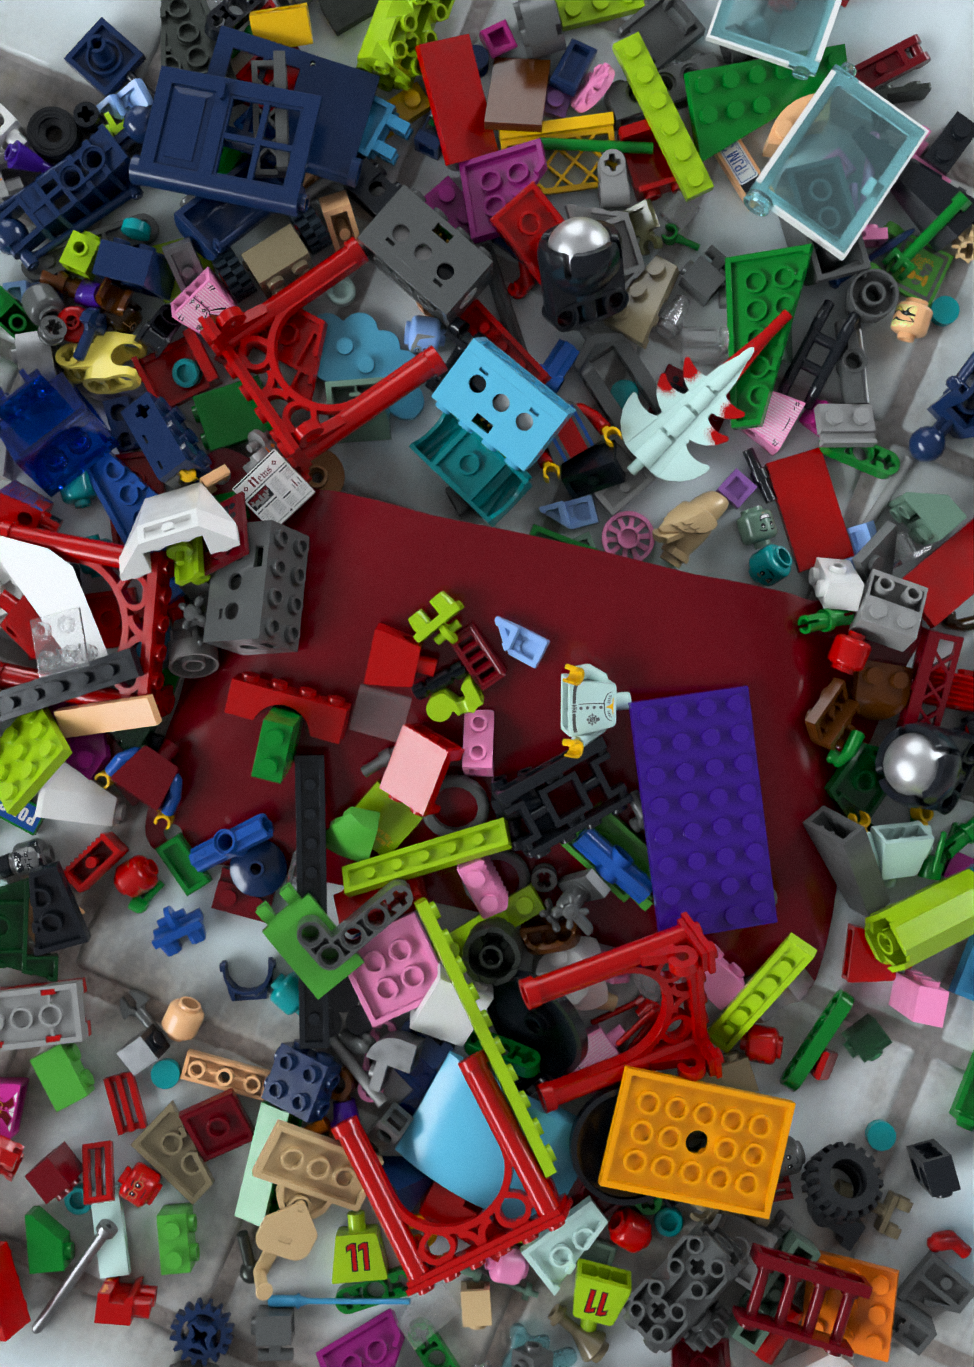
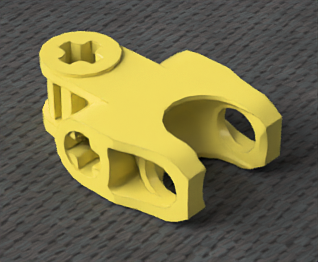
M111 331L105 332L104 336H94L84 361H77L73 357L78 345L75 343L61 346L55 354V360L64 369V375L69 382L73 384L83 383L88 391L95 394H116L134 390L140 386L141 378L137 370L130 366L122 365L135 356L139 359L147 355L148 347L141 341L138 343L134 341L137 335ZM132 344L137 346L138 348L127 347L124 345ZM121 377H127L131 380H124Z

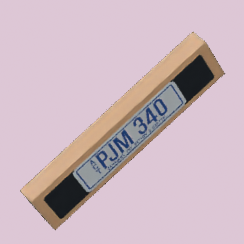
M739 139L714 156L747 210L750 211L761 204L747 194L761 171L742 140ZM769 186L768 190L774 194L773 190Z

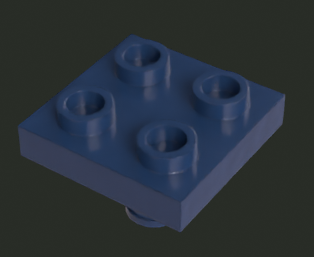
M101 17L64 57V60L106 98L109 94H115L126 82L125 77L130 71L135 72L146 60V57Z

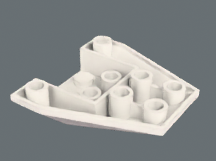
M202 482L145 498L119 558L120 578L122 581L152 573L150 551H158L166 546L182 541L188 542L195 537L203 536L210 554L228 551L233 547L240 546L238 527Z

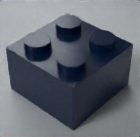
M114 237L113 242L101 239L92 271L93 274L103 280L108 278L112 281V285L120 289H130L135 293L170 301L175 277L163 254L157 253L156 248L145 244H139L137 248L130 246L131 243L124 239Z

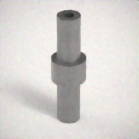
M387 747L378 753L377 758L362 766L361 771L363 775L368 777L384 766L387 768L394 747Z

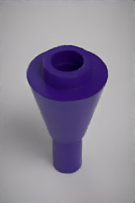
M16 140L13 144L10 143L5 150L4 159L7 161L8 168L43 173L54 166L43 161L40 156L19 140Z

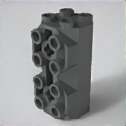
M708 1219L699 1221L689 1234L684 1235L669 1251L665 1261L650 1277L644 1279L630 1295V1300L624 1305L626 1313L622 1317L625 1323L630 1328L637 1329L644 1337V1344L653 1353H657L659 1350L667 1353L672 1350L749 1264L747 1259L741 1261L739 1258L743 1254L741 1248L724 1230L718 1226L715 1230L708 1227L712 1223Z

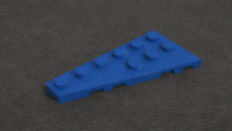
M100 445L78 462L82 468L87 470L95 493L125 545L145 498L159 494L107 447ZM175 576L170 578L169 587L172 590V596L168 606L186 595L179 588V585L175 583Z

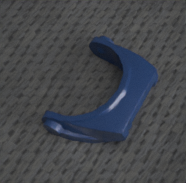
M273 957L268 958V975L265 981L259 986L252 988L241 987L234 982L229 975L227 960H222L219 969L220 972H223V978L232 1001L269 998L271 992L270 985L273 981L274 968H276V959Z

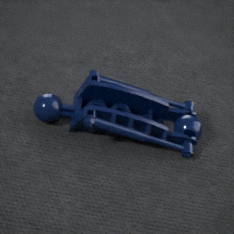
M135 106L129 109L124 116V128L115 136L102 123L98 127L99 130L90 135L89 140L86 139L82 142V147L35 177L36 180L2 202L0 204V251L4 254L12 255L16 260L20 259L28 271L36 270L40 264L38 259L69 239L73 230L82 233L132 198L133 200L141 199L144 194L140 188L141 186L132 184L129 179L131 158L126 151L135 143L143 144L151 108ZM63 194H66L71 201L58 209L53 202ZM24 213L28 215L36 226L31 233L28 232L25 224L17 220ZM47 238L51 241L39 250H37L36 252L32 253V251L35 248H37L42 242H44Z
M974 351L959 372L946 380L945 385L948 388L943 392V395L927 408L937 421L932 427H920L912 433L909 439V451L912 457L920 462H932L942 456L946 448L945 437L948 433L953 438L958 439L974 437ZM965 400H967L966 408L963 405V402Z

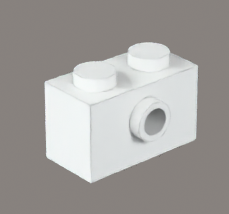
M816 557L815 566L810 568L808 581L812 585L815 596L818 597L823 608L858 611L864 583L851 561Z

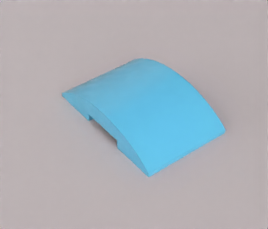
M449 1051L414 1113L413 1121L400 1138L395 1150L418 1170L444 1188L470 1203L486 1209L494 1201L501 1189L505 1169L504 1158L500 1146L457 1064L464 1057ZM493 1073L507 1103L509 1104L495 1073ZM527 1095L531 1107L527 1108L531 1119L537 1117L544 1131L540 1138L544 1146L548 1143L550 1144L557 1158L553 1162L557 1172L551 1175L556 1185L558 1195L563 1193L567 1195L578 1177L569 1154V1137L576 1115L559 1106L558 1110L546 1114L540 1101ZM514 1169L510 1188L525 1191ZM516 1198L504 1199L502 1211L505 1216L517 1218L525 1213L526 1208L521 1200ZM533 1208V1212H532L531 1216L534 1215V1214H536V1211H535L534 1208Z

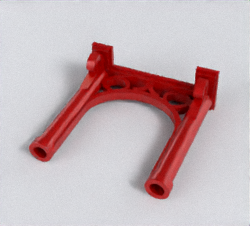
M353 236L343 243L344 246L263 303L245 312L238 306L229 307L217 316L215 322L210 316L205 319L203 316L198 318V321L204 328L200 331V334L218 358L225 357L228 363L223 366L233 380L236 378L240 379L243 385L238 388L248 402L251 400L255 401L258 407L254 411L262 423H270L273 429L269 433L283 456L294 469L300 467L305 475L310 472L308 468L313 465L311 461L435 375L439 377L448 371L441 356L431 345L365 392L344 403L321 404L313 402L299 395L287 384L281 373L277 358L278 340L281 331L289 318L298 310L369 262L365 252ZM271 326L268 339L257 336ZM254 346H261L267 349L266 358L260 364H252L247 358L248 351ZM267 372L268 381L262 390L250 373L264 374ZM281 399L288 403L282 412V419L270 403L271 401ZM299 409L310 411L311 419L295 428L291 422L292 414ZM319 414L334 416L321 424L319 423Z
M1 521L0 536L48 548L63 560L86 565L103 576L115 593L121 611L122 635L117 652L131 647L136 649L139 642H142L141 656H138L144 675L137 677L134 685L122 682L114 685L117 689L107 687L64 702L82 705L153 694L161 718L170 714L175 704V697L173 695V685L168 684L163 687L164 675L162 673V666L167 653L164 643L165 633L169 627V617L167 616L168 603L172 596V590L169 587L170 578L174 577L175 573L174 560L167 556L166 548L150 551L152 573L136 578L143 586L142 600L140 603H137L131 599L127 591V587L132 579L122 581L113 569L110 568H119V558L125 545L22 526L17 521ZM144 609L143 625L139 620V614H134L133 611ZM0 661V691L53 673Z
M687 912L681 913V918L677 919V925L535 978L528 976L518 981L522 998L529 1010L542 1006L543 1003L623 974L646 975L658 982L661 989L662 1001L657 1020L648 1034L638 1044L619 1055L552 1081H545L536 1085L540 1104L546 1114L558 1110L559 1105L621 1082L625 1065L652 1071L677 1068L679 1077L691 1081L702 1079L706 1071L710 1077L715 1076L717 1079L722 1077L724 1057L720 1048L714 1047L711 1043L707 1031L709 1017L705 1009V1003L708 1002V998L704 990V982L707 980L705 972L708 971L710 974L716 973L715 959L718 958V951L713 941L706 939L700 924L697 921L694 922ZM668 963L669 970L661 971L664 964ZM681 978L682 983H674ZM682 1002L684 1009L679 1007ZM681 1019V1024L677 1029L667 1031L674 1021Z
M483 1049L464 1058L457 1064L500 1146L505 1169L503 1183L497 1197L486 1209L474 1217L461 1222L442 1224L429 1222L415 1216L404 1207L397 1197L357 1115L341 1121L330 1129L335 1140L339 1139L408 1278L406 1283L408 1286L406 1290L408 1297L417 1292L419 1296L428 1293L434 1289V1284L441 1280H444L445 1283L451 1282L461 1275L460 1271L468 1267L471 1270H475L487 1262L486 1258L494 1254L497 1257L504 1256L513 1249V1245L521 1241L523 1245L537 1239L539 1237L538 1233L545 1229H549L550 1232L559 1229L565 1224V1220L574 1202L571 1196L567 1197L566 1193L558 1195L552 1177H545L487 1063L489 1060ZM514 1169L525 1191L510 1188ZM516 1198L521 1200L526 1208L525 1213L517 1218H508L502 1211L504 1199ZM533 1208H534L535 1211H536V1214H534V1215L531 1216V1214H532V1212H533ZM495 1212L496 1220L506 1229L489 1237L487 1233L488 1225L493 1222L494 1217L492 1214ZM409 1226L419 1231H422L425 1234L423 1236L421 1234H417L414 1236ZM432 1234L443 1236L448 1240L450 1250L442 1255H434L430 1252L427 1241ZM469 1238L476 1243L455 1253L458 1248V1239Z

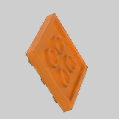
M819 1250L821 1256L817 1262L865 1276L873 1287L870 1299L859 1296L858 1299L854 1300L843 1338L848 1341L855 1354L888 1362L891 1352L900 1270ZM807 1280L803 1304L804 1315L802 1317L801 1322L802 1326L804 1324V1320L815 1287L813 1285V1282ZM830 1288L829 1291H826L815 1330L829 1334L832 1333L843 1297L840 1290Z

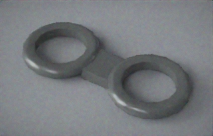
M449 774L445 775L439 792L450 787H460L469 791L475 797L478 805V812L475 818L467 825L452 827L440 822L435 814L423 817L424 823L433 833L444 836L486 823L489 818L490 802L486 791L476 780L466 775ZM508 849L488 855L491 857V860H502L511 864L517 871L519 884L513 893L530 884L531 875L528 865L519 854ZM463 883V886H464L466 895H467V896L471 899V901L474 903V901L472 900V898H471V896H470V894H469V892H468V890H467L465 884Z

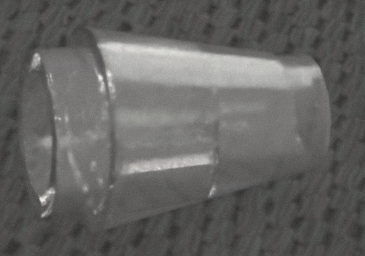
M676 295L659 315L658 323L654 327L660 336L666 339H674L676 335L681 333L689 306L691 305L690 300L683 295Z

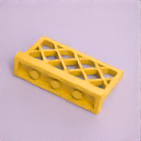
M613 112L547 120L543 121L542 132L499 130L501 150L538 139L539 137L567 139L590 137L589 139L593 140L595 136L608 134V140L615 141ZM555 150L546 163L548 170L558 177L559 180L552 188H545L539 182L537 186L545 196L598 189V177L593 174L597 168V163L589 171L577 161L584 151H580L573 158L566 151ZM558 152L571 162L562 175L549 165ZM592 152L598 158L602 156L600 152ZM612 158L605 163L612 168V171L618 165L612 162ZM574 165L587 175L581 184H573L565 178ZM589 178L595 181L586 183ZM562 181L567 185L558 187Z

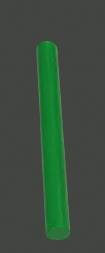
M539 137L542 140L544 150L605 152L609 149H617L622 153L653 154V142Z

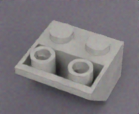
M872 569L864 585L858 611H853L854 620L850 624L849 630L865 635L867 640L901 652L905 651L917 639L928 588Z

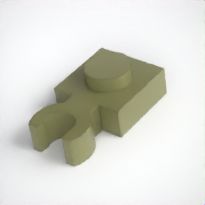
M645 199L622 211L628 212L635 236L640 238L639 248L642 255L650 254L648 249L650 241L653 242L655 249L663 248L661 238L654 233V230L659 228L660 224L651 199Z

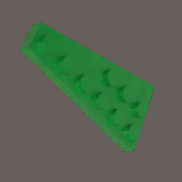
M845 44L825 48L815 77L762 59L685 73L684 81L693 142L702 162L778 117L795 100L816 93L833 66L843 76L849 74ZM808 50L793 54L806 58Z
M812 243L725 258L729 358L761 333L784 309L793 317L768 342L730 390V403L737 409L745 412L743 418L731 419V428L733 430L763 427L814 249Z

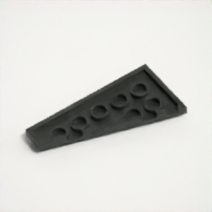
M161 0V66L207 74L216 41L211 40L204 31L206 17L210 12L206 0ZM229 63L225 78L236 79L231 63ZM234 100L233 107L243 104L245 101Z

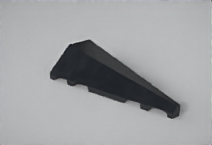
M860 126L852 133L850 138L878 176L881 177L897 151L888 146L889 143L883 139L877 140L864 132V128ZM914 158L910 159L890 189V192L921 233L953 202L951 199L959 191L973 203L965 212L960 210L929 242L935 253L956 239L974 222V198L966 194L967 190L960 186L956 188L942 179V175Z

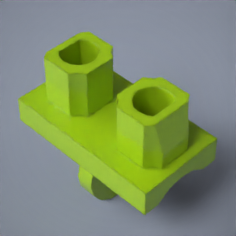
M202 536L195 537L188 542L182 541L166 547L167 556L174 560L176 584L183 586L192 582L198 586L209 581L210 574L205 576Z
M442 591L429 601L439 613L437 617L431 620L423 609H420L408 619L413 630L416 632L413 638L418 644L421 641H425L438 629L440 633L433 638L438 645L446 639L451 644H455L458 641V637L454 632L462 627L461 623L457 619L450 625L446 622L460 612L464 605L460 600L454 601L448 594Z

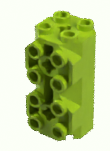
M379 0L359 51L356 69L380 76L378 88L383 91L391 92L393 88L406 91L412 89L416 76L422 75L415 46L438 40L436 33L433 31L437 22H442L449 18L455 0Z
M970 869L957 872L945 879L929 884L917 890L915 894L896 903L889 904L866 917L865 938L875 958L880 963L892 965L888 967L892 973L903 971L973 935L974 872Z

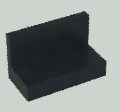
M611 440L614 447H609L605 442L588 448L562 463L561 481L572 499L625 482L626 474L616 459L617 443L615 440Z

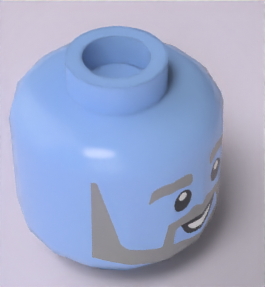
M415 315L411 321H406L404 344H408L409 350L413 353H421L431 345L437 351L439 346L444 347L446 329H441V322L435 317Z

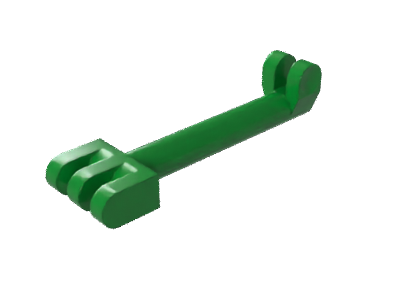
M961 191L951 199L953 202L903 253L895 247L882 260L881 263L885 266L894 258L897 260L890 268L893 274L902 266L905 268L898 276L901 282L917 268L911 260L960 210L965 212L973 204Z

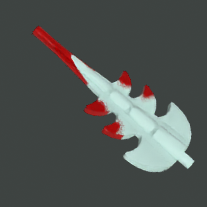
M784 309L761 333L707 376L696 369L690 357H686L683 365V378L688 391L685 394L676 391L668 382L666 374L662 373L657 384L656 393L662 412L657 416L649 413L641 405L637 393L633 392L623 407L620 421L625 445L636 457L627 469L635 476L645 466L658 478L673 482L694 480L709 471L710 467L694 459L686 445L690 441L704 446H715L728 442V436L717 432L711 426L708 418L711 414L723 419H739L745 416V412L733 406L726 395L768 342L793 318L792 315Z

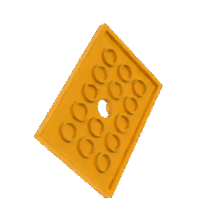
M625 1065L598 1183L603 1187L769 1219L796 1103L788 1099L703 1081H691L679 1076ZM694 1131H702L707 1137L706 1146L697 1152L689 1151L686 1147L688 1135Z

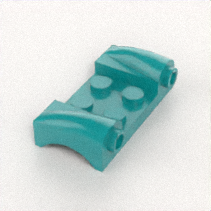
M443 412L436 424L424 436L412 442L409 447L491 527H494L533 487L530 483L533 477L527 471L521 469L516 471L504 461L505 457L498 451L493 452L482 444L483 438L476 432L472 434L467 432L458 424L460 420L452 413L447 415Z

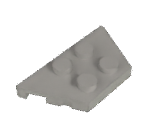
M575 204L566 205L564 208L568 219L588 217L594 220H602L614 225L619 231L623 243L626 290L646 269L628 212L607 211L595 207L575 206Z

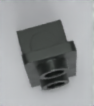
M912 81L901 87L893 88V85H884L877 88L875 92L891 104L923 100L932 87L931 82L921 83V81ZM869 111L872 132L884 134L889 124Z

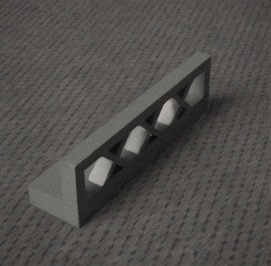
M273 51V60H251L252 83L264 85L258 79V70H274V80L268 86L288 89L285 51ZM253 103L254 138H256L259 128V115L261 116L263 111L259 108V104ZM275 107L269 113L267 124L269 123L276 130V137L272 142L290 145L289 111ZM264 148L260 151L255 178H285L290 152ZM269 152L276 157L277 169H261V160Z

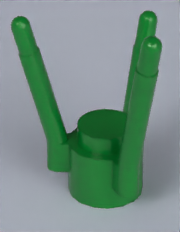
M910 815V822L917 821ZM957 822L952 824L948 836L946 831L941 832L935 854H930L924 860L917 876L931 880H941L947 859L946 854L948 853V851L943 853L946 836L948 838L956 831Z

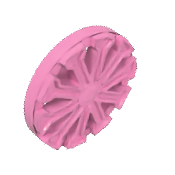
M599 64L594 68L593 73L590 71L585 76L584 82L580 85L575 97H571V107L577 113H583L592 108L611 86L615 70L609 64Z
M624 511L617 513L606 522L602 530V547L605 552L612 554L623 548L621 556L627 557L629 549L633 559L642 561L651 553L654 547L653 526L646 517L637 512ZM627 516L629 518L628 526H625L623 517ZM638 518L640 520V524L636 528H634V521ZM613 521L618 523L620 530L612 526ZM644 527L649 530L648 533L639 534ZM610 531L617 535V537H607L606 533ZM648 539L650 541L649 545L641 543L640 540ZM618 542L612 549H609L607 546L608 543ZM635 547L643 550L644 554L642 556L638 555Z

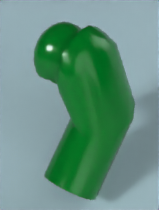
M851 730L842 751L840 752L837 749L834 751L830 750L826 761L834 764V767L837 768L844 766L856 756L865 735L858 730Z

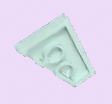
M589 1195L570 1209L569 1215L562 1227L552 1232L549 1229H545L538 1233L539 1237L519 1247L521 1254L555 1296L561 1288V1282L567 1274L570 1275L573 1272L577 1260L585 1250L591 1247L607 1225L608 1220Z

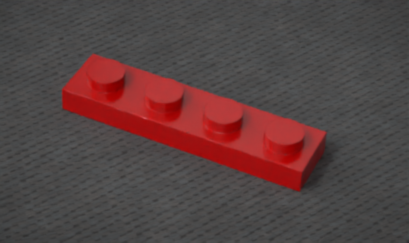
M478 299L460 316L461 319L470 324L468 332L472 336L477 332L491 339V342L543 384H546L552 378Z

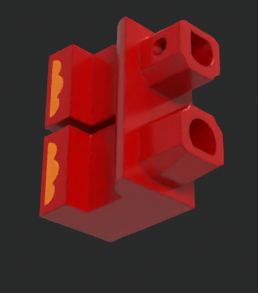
M121 1276L106 1278L97 1294L94 1323L130 1326L134 1317L149 1319L151 1309L156 1304L158 1286L143 1285L144 1276L138 1277L134 1284L120 1282Z

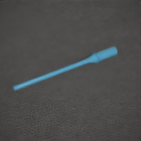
M297 1293V1295H272L268 1299L269 1307H296V1309L308 1304L410 1305L411 1303L410 1298H307L301 1296L300 1293Z

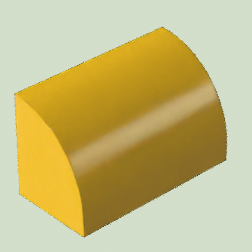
M307 2L251 11L249 14L251 30L254 36L288 47L313 44Z

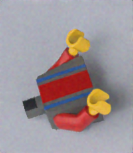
M568 401L567 403L576 410L537 460L540 468L543 469L544 482L549 483L547 475L549 472L556 473L557 478L560 479L559 465L603 440L601 435H604L605 442L609 447H614L609 437L616 434L622 440L620 430L617 427H611V424L593 408L583 403L575 404Z

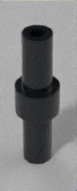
M753 447L743 451L742 453L752 472L749 475L752 482L758 485L765 503L768 504L776 500L768 482V472L765 467L761 466Z

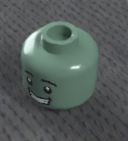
M762 505L740 512L741 517L737 519L736 525L742 543L746 546L754 545L755 550L771 544L770 539L774 538L778 533L771 510L763 509Z

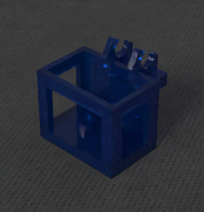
M22 368L18 372L25 381L24 384L11 394L5 393L0 387V438L15 463L52 498L120 443L96 408L63 372L49 381L38 369L28 374Z

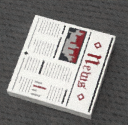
M275 448L232 488L236 494L241 491L245 493V504L262 521L274 520L280 524L289 519L316 493Z

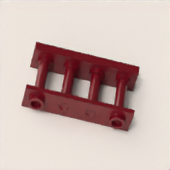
M752 1243L749 1254L758 1271L747 1308L733 1306L732 1312L737 1323L750 1331H756L757 1328L823 1348L825 1352L836 1357H841V1354L852 1357L854 1351L843 1337L854 1300L858 1299L859 1296L870 1299L873 1287L866 1277ZM777 1271L784 1273L787 1278L775 1317L758 1311L769 1274ZM802 1279L813 1282L815 1286L803 1326L787 1321L797 1284L802 1282ZM833 1288L840 1290L843 1297L832 1333L829 1334L815 1330L826 1291Z

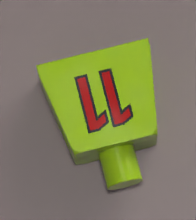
M359 1209L358 1212L349 1211L347 1213L348 1226L338 1227L336 1233L332 1284L388 1279L389 1262L379 1225L376 1223L366 1224L364 1210Z
M582 1258L577 1260L573 1294V1315L581 1319L580 1327L584 1331H596L598 1323L607 1326L614 1325L632 1291L631 1271Z

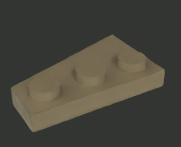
M656 255L646 266V269L627 288L629 302L625 309L602 320L603 323L615 332L622 333L625 338L646 349L649 343L648 336L650 331L658 323L659 311L663 303L668 301L680 274L678 267Z
M173 1100L131 1143V1146L192 1205L215 1181L206 1162L202 1159L180 1120L179 1110Z

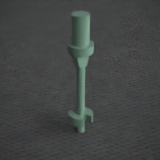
M484 1265L475 1270H471L468 1267L460 1271L461 1274L472 1277V1281L479 1283V1281H492L489 1272L483 1269ZM526 1282L524 1287L497 1283L521 1292V1299L528 1301V1296L537 1298L539 1292L532 1290L533 1284L530 1282Z

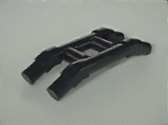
M828 299L824 300L777 390L778 393L787 396L800 369L816 376L803 401L806 403L804 408L808 410L813 409L861 318L858 313L851 312L836 340L821 333L820 331L835 306L834 302ZM814 343L830 350L822 366L806 359Z

